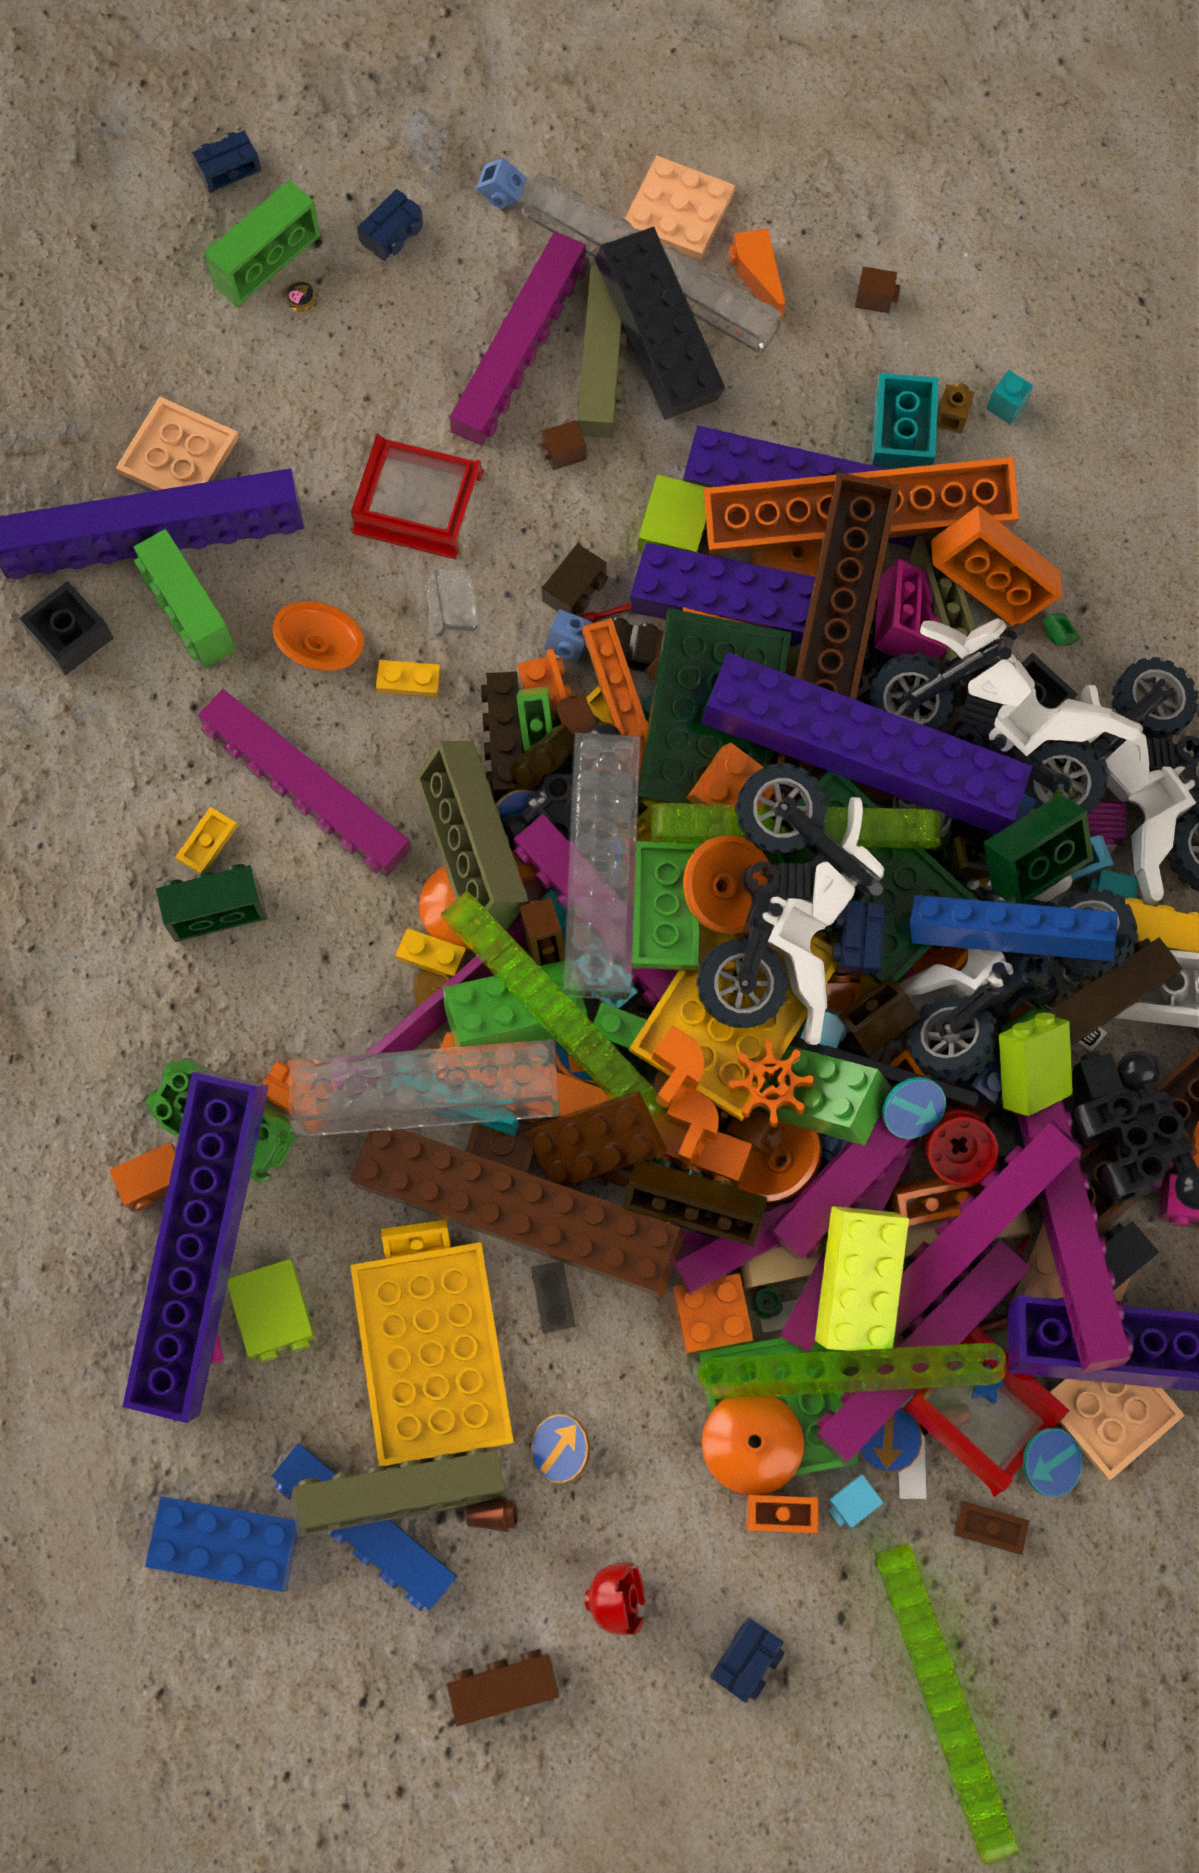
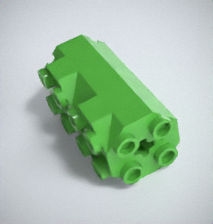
M182 1058L178 1063L171 1061L162 1073L164 1080L159 1089H155L149 1095L145 1106L151 1109L150 1116L158 1120L159 1126L179 1138L192 1072L207 1071L215 1073L192 1058ZM266 1104L250 1178L257 1183L267 1182L272 1176L267 1173L269 1168L272 1166L278 1169L283 1163L296 1140V1135L291 1132L298 1131L299 1129L297 1123Z

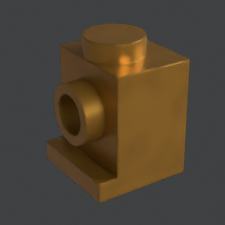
M960 382L953 383L952 385L946 384L937 413V427L962 434L975 392L969 390L966 384Z

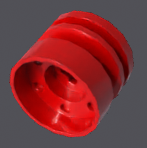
M947 1107L941 1121L932 1131L923 1135L921 1139L925 1157L931 1168L942 1180L952 1185L969 1186L981 1182L992 1172L998 1160L999 1147L994 1133L978 1113L962 1107ZM953 1138L962 1139L964 1143L961 1146L952 1145L951 1140Z

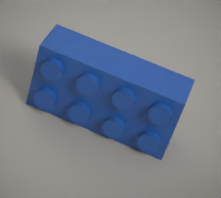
M160 1496L145 1567L284 1592L288 1588L298 1539L295 1520Z

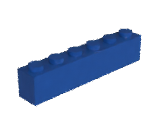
M914 895L910 930L912 943L1114 961L1118 912Z
M298 1443L272 1474V1477L277 1481L274 1487L290 1500L293 1486H298V1482L309 1478H318L319 1482L332 1480L336 1473L307 1448ZM392 1520L327 1532L341 1544L345 1539L356 1548L352 1554L366 1566L373 1562L379 1567L382 1572L378 1576L393 1589L398 1584L408 1592L405 1599L419 1611H422L424 1607L429 1611L432 1610L458 1577Z

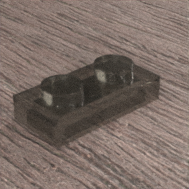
M559 1261L531 1267L543 1334L576 1328L564 1263Z

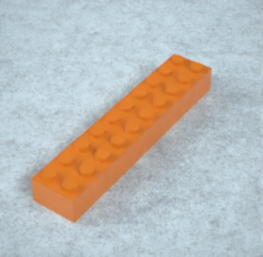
M1014 457L849 473L859 477L899 484L889 538L941 533L978 505L1004 526H1015L1019 520ZM836 475L703 488L709 555L821 545Z

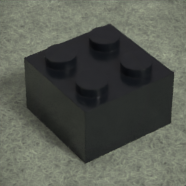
M69 581L19 618L27 633L65 676L114 639L106 622Z

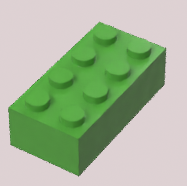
M291 180L282 187L276 188L267 200L261 205L255 206L248 216L241 222L235 223L228 233L218 241L211 243L204 252L213 286L236 307L241 305L321 236L314 201Z
M165 529L134 546L138 556L134 563L140 571L143 582L149 590H152L158 606L163 613L167 614L177 636H181L192 660L199 659L203 667L206 668L236 651L226 623L167 530Z
M569 959L443 987L444 1009L460 1062L586 1033L587 1011Z
M788 1046L780 1060H787L794 1050H799L801 1053L800 1060L793 1064L791 1070L798 1077L811 1075L814 1081L812 1087L801 1086L793 1092L794 1098L805 1106L803 1114H797L793 1107L783 1105L776 1111L778 1121L865 1146L883 1109L885 1100L892 1090L884 1076L875 1068ZM778 1077L771 1082L767 1080L765 1089H768L770 1086L777 1088ZM786 1079V1080H785V1083H786V1085L789 1087V1086H790L789 1080ZM755 1107V1109L770 1115V1112L765 1107Z

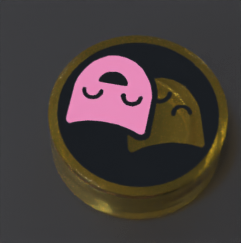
M306 281L293 282L286 290L287 303L295 311H307L316 302L314 288Z

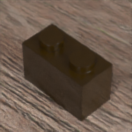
M577 543L542 587V601L556 611L561 609L573 615L577 613L582 614L590 603V596L595 590L600 591L608 580L607 562Z
M889 976L839 1014L838 1018L852 1039L869 1057L916 1022L921 1016L908 994Z

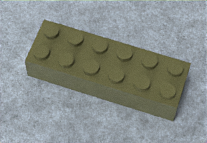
M440 741L417 774L416 780L467 936H501L520 913L519 906L526 905L529 902L527 890L521 881L518 864L511 852L509 838L501 823L499 809L495 805L490 783L486 779L481 757L477 753L474 741Z

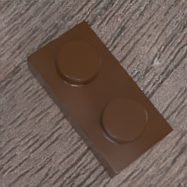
M961 1501L953 1535L1022 1555L1030 1520Z

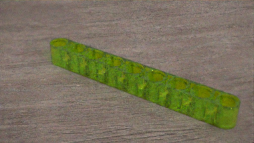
M660 803L651 806V840L656 842L704 843L711 838L723 835L745 837L742 829L737 824L738 817L737 813H735V805ZM757 805L758 817L770 811L771 807ZM827 807L823 827L826 829L825 832L840 845L847 828L848 807ZM862 808L861 829L856 845L858 847L883 848L938 847L941 845L940 812L930 809ZM769 818L761 821L767 829L773 832L775 821ZM780 825V834L789 833L788 830Z
M465 891L441 913L448 926L611 1099L639 1090L652 1119L665 1109L655 1102L658 1092L470 893Z
M993 1343L721 1357L703 1361L698 1367L697 1375L705 1394L716 1399L992 1385L999 1383L1006 1375V1357L1001 1347ZM986 1359H995L999 1365L993 1369H986L981 1363ZM954 1360L964 1364L963 1368L958 1371H951L946 1366ZM919 1362L926 1363L929 1366L928 1370L922 1373H917L911 1368ZM884 1364L894 1367L890 1374L884 1375L877 1372V1369ZM849 1366H856L860 1369L855 1376L851 1377L842 1373ZM814 1368L825 1370V1373L820 1378L808 1376L809 1372ZM780 1370L791 1372L790 1376L784 1380L774 1378L775 1374ZM746 1372L757 1373L752 1381L744 1382L740 1380ZM719 1373L723 1375L722 1379L717 1383L711 1384L707 1382L708 1377L712 1374Z
M908 1542L875 1553V1559L980 1859L983 1865L987 1866L1019 1854L1018 1847L914 1553Z

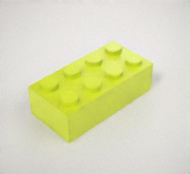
M831 1206L815 1341L826 1349L892 1355L909 1218L896 1212Z

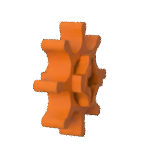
M768 1040L764 1044L766 1057L762 1061L752 1062L745 1053L738 1055V1063L749 1070V1075L742 1081L730 1080L729 1090L731 1092L745 1090L751 1096L750 1102L742 1107L743 1117H749L755 1107H765L771 1115L770 1126L776 1127L778 1125L776 1111L783 1105H789L795 1109L797 1114H803L805 1106L794 1098L793 1092L801 1086L812 1087L814 1078L811 1075L798 1077L792 1072L791 1067L800 1060L801 1053L799 1050H794L787 1060H777L772 1055L773 1043ZM778 1077L777 1088L770 1086L768 1089H765V1079L771 1082ZM786 1079L789 1080V1083H790V1086H789V1087H788V1086L786 1085V1083H785V1080H786ZM753 1081L757 1083L756 1088L753 1087Z

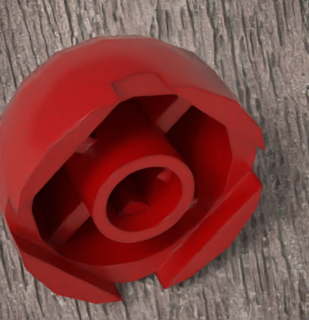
M632 1562L616 1563L603 1568L593 1578L590 1590L585 1592L586 1610L591 1611L592 1618L599 1628L611 1634L636 1635L640 1632L643 1625L644 1616H638V1603L645 1605L644 1585L639 1569L632 1568L634 1565Z

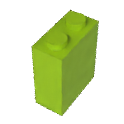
M657 474L638 537V551L643 552L645 543H651L699 553L707 528L703 488L710 487Z
M1039 1013L1035 1015V1018L1025 1023L1015 1024L1012 1026V1029L999 1034L1004 1109L1029 1117L1073 1095L1069 1021L1057 1018L1052 1013Z
M291 1259L228 1279L227 1285L248 1358L252 1360L257 1359L258 1363L267 1362L277 1358V1352L290 1348L291 1352H297L310 1347L309 1341L317 1339L296 1265Z

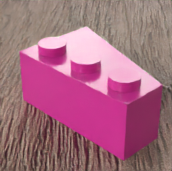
M899 558L880 579L874 648L896 658L903 653L910 652V655H915L916 652L925 653L924 656L926 657L934 656L939 659L948 650L946 644L920 633V628L924 621L939 622V618L933 616L930 606L934 601L925 570Z

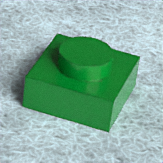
M1053 613L1042 620L1047 628L1046 634L1048 638L1058 646L1072 645L1080 639L1065 613Z

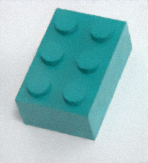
M879 373L874 400L872 466L898 469L933 465L936 451L939 377Z

